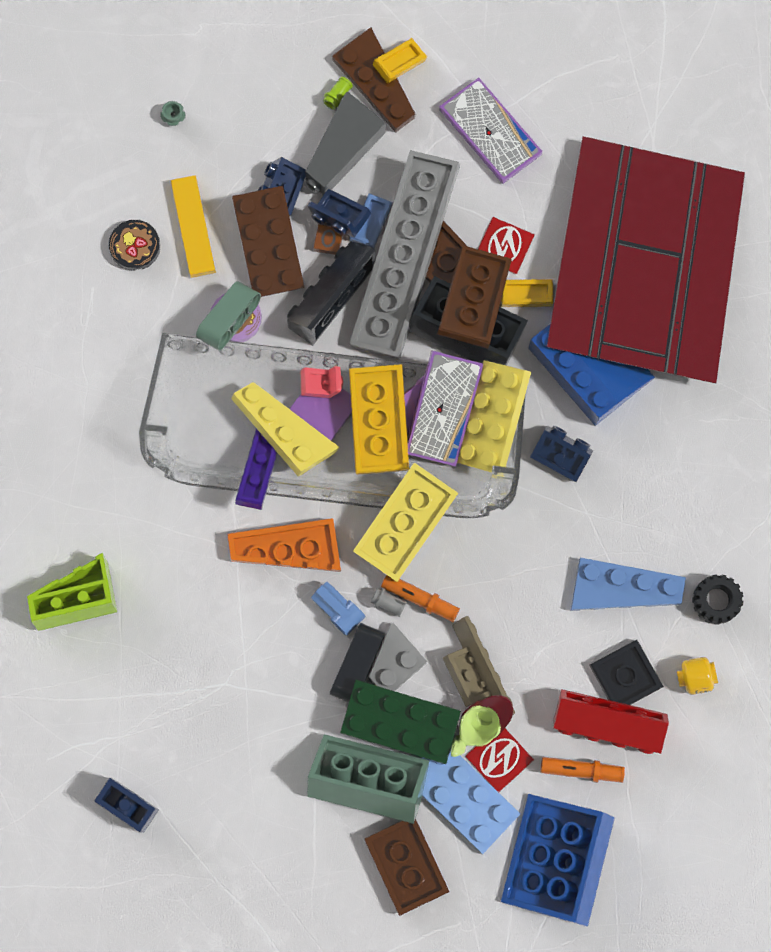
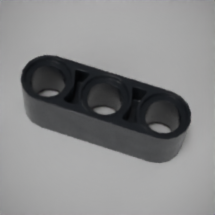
M363 623L359 624L333 683L330 695L349 703L355 680L366 681L384 639V632Z

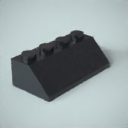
M352 241L346 247L342 246L335 254L334 259L336 260L330 267L328 265L325 266L318 277L320 280L316 285H310L303 294L304 300L300 305H294L287 314L288 328L313 346L372 272L376 250Z
M434 276L412 315L409 331L468 360L482 364L485 360L507 366L528 320L499 307L488 348L438 335L451 284Z

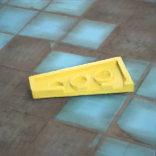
M254 382L235 392L231 398L298 477L335 454L339 449V446Z

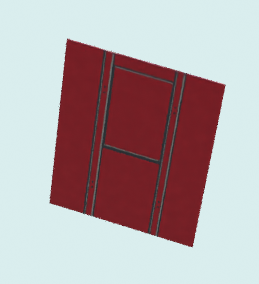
M582 136L547 347L716 384L745 172Z

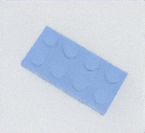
M451 749L446 764L432 760L429 761L422 796L481 854H484L520 813L461 756L452 757Z

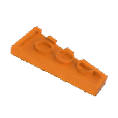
M333 518L228 534L232 562L341 572Z

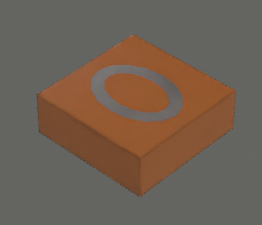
M318 224L314 251L335 255L341 248L343 235L338 234L331 226Z

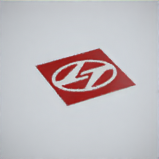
M493 217L478 249L511 258L509 271L517 274L535 234Z
M506 728L496 739L487 745L476 746L465 756L498 792L534 760Z

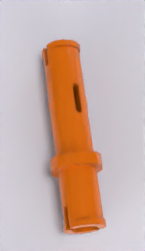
M386 575L381 585L382 588L426 609L425 612L428 614L434 613L454 622L460 608L440 599V595L436 593L432 595L401 579L396 582ZM403 589H406V590H408V591L414 593V595H411V594H409V593L403 591Z
M542 757L541 773L592 779V782L596 783L599 780L621 783L624 781L625 767L600 764V761L597 760L591 763ZM563 767L575 768V770H573V769H564Z

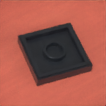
M638 640L589 665L607 699L610 701L631 705L663 688Z

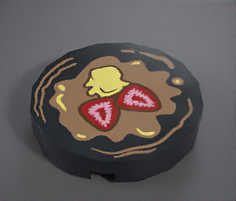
M128 220L120 223L112 231L109 238V250L113 260L120 267L129 271H136V269L148 268L157 260L160 253V239L156 230L149 223L142 220Z

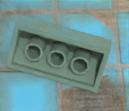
M324 734L308 775L307 797L414 824L421 803L430 760Z

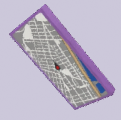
M480 78L474 80L439 108L442 114L502 184L543 153Z
M431 350L408 436L409 455L456 466L482 372V363Z

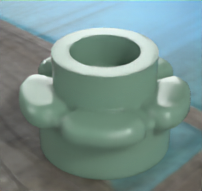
M176 101L165 103L160 114L162 121L167 122L170 126L178 125L186 116L183 106Z

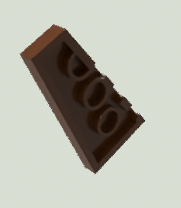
M370 27L332 56V60L396 133L415 119V112L398 79L396 78L387 83L372 65L375 59L385 53L372 27Z

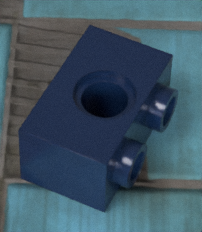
M113 778L108 779L94 802L140 833L145 832L159 811L158 808Z

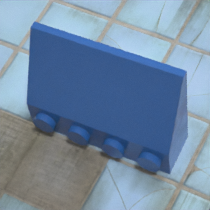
M551 324L535 335L529 343L528 349L595 426L655 378L646 368L547 347Z
M528 794L501 902L588 927L615 817L605 812Z

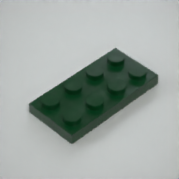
M355 680L340 733L446 764L461 711Z

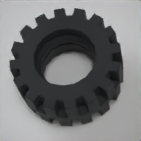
M712 575L702 580L694 590L692 603L695 606L693 608L699 613L698 616L701 619H705V622L718 625L724 624L732 620L741 611L744 602L742 600L743 592H740V585L735 584L733 578H727L726 575ZM721 589L727 594L729 603L725 609L715 610L709 606L707 595L710 590Z

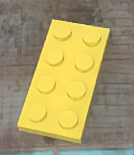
M483 361L482 372L457 463L504 476L531 372Z
M413 463L353 552L398 582L456 498L458 492L416 463Z

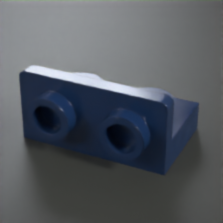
M280 157L267 165L264 172L266 176L265 182L257 191L283 186L290 217L305 180L306 169Z
M547 426L530 458L577 482L593 453V450L589 448L590 444L579 438H576V440L566 436L567 432L560 427L553 426L551 428Z

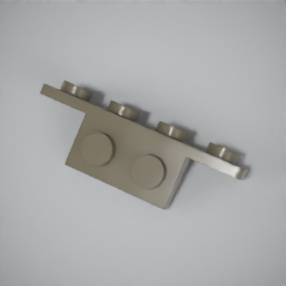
M469 616L461 618L452 627L463 649L448 654L442 659L465 706L468 707L478 700L494 695H501L510 699L501 684L499 674L495 671L489 659L488 651L483 647L478 637L475 625L471 622Z

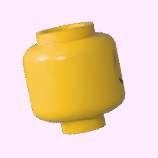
M706 657L684 660L681 665L682 670L677 671L679 686H685L686 691L690 695L710 692L714 689V684L718 683L714 662H709Z

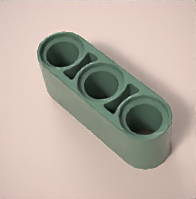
M236 281L201 322L196 332V338L218 351L222 350L256 309L260 302L261 294Z

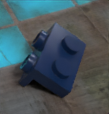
M329 188L318 204L311 201L308 204L314 221L321 225L326 223L338 234L345 235L346 233L354 238L372 214L369 208Z

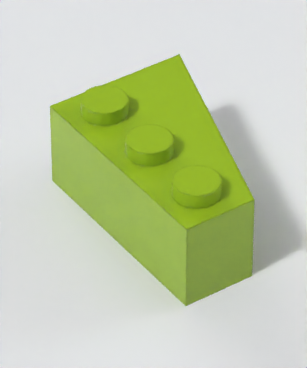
M103 553L95 556L96 559L86 565L76 567L72 573L62 579H56L27 596L31 622L38 631L117 613L109 565Z

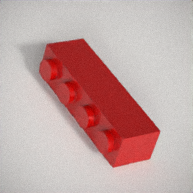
M563 689L560 691L554 715V729H558L562 734L573 735L575 733L595 742L605 740L620 748H626L627 746L638 748L640 752L646 754H653L654 752L661 754L669 726L668 714Z

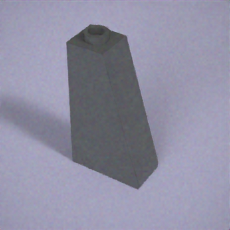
M348 91L344 94L305 171L306 184L315 193L320 192L324 195L328 188L332 190L386 133V123Z

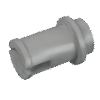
M377 588L371 603L375 604V608L379 606L400 617L407 601L385 592V588L383 590Z

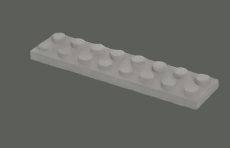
M410 150L349 343L351 347L400 360L412 315L421 294L460 168L459 162Z

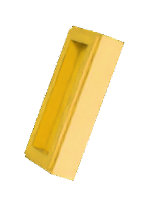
M411 38L375 59L372 65L384 80L389 83L425 62L427 56Z
M553 279L506 280L501 307H553Z

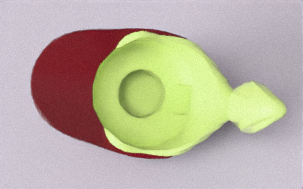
M494 695L478 700L468 707L461 715L459 735L453 738L451 756L457 757L465 753L466 746H483L496 739L513 717V705L510 699L505 696Z

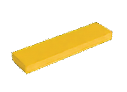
M196 175L171 180L190 277L194 278L216 273Z

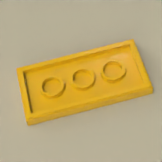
M402 364L350 368L349 377L356 475L409 471Z

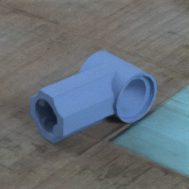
M328 582L321 585L311 597L330 617L331 622L346 636L366 617L353 602L347 601Z

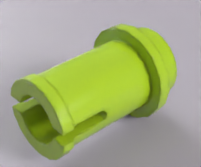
M341 76L330 92L324 94L323 103L332 110L338 108L344 94L352 89V83L347 78Z

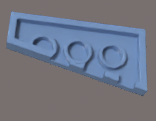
M580 558L571 611L682 604L686 577Z

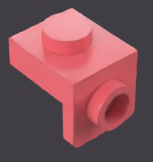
M334 366L329 370L307 367L300 370L301 396L331 398L341 392L343 377L339 366Z

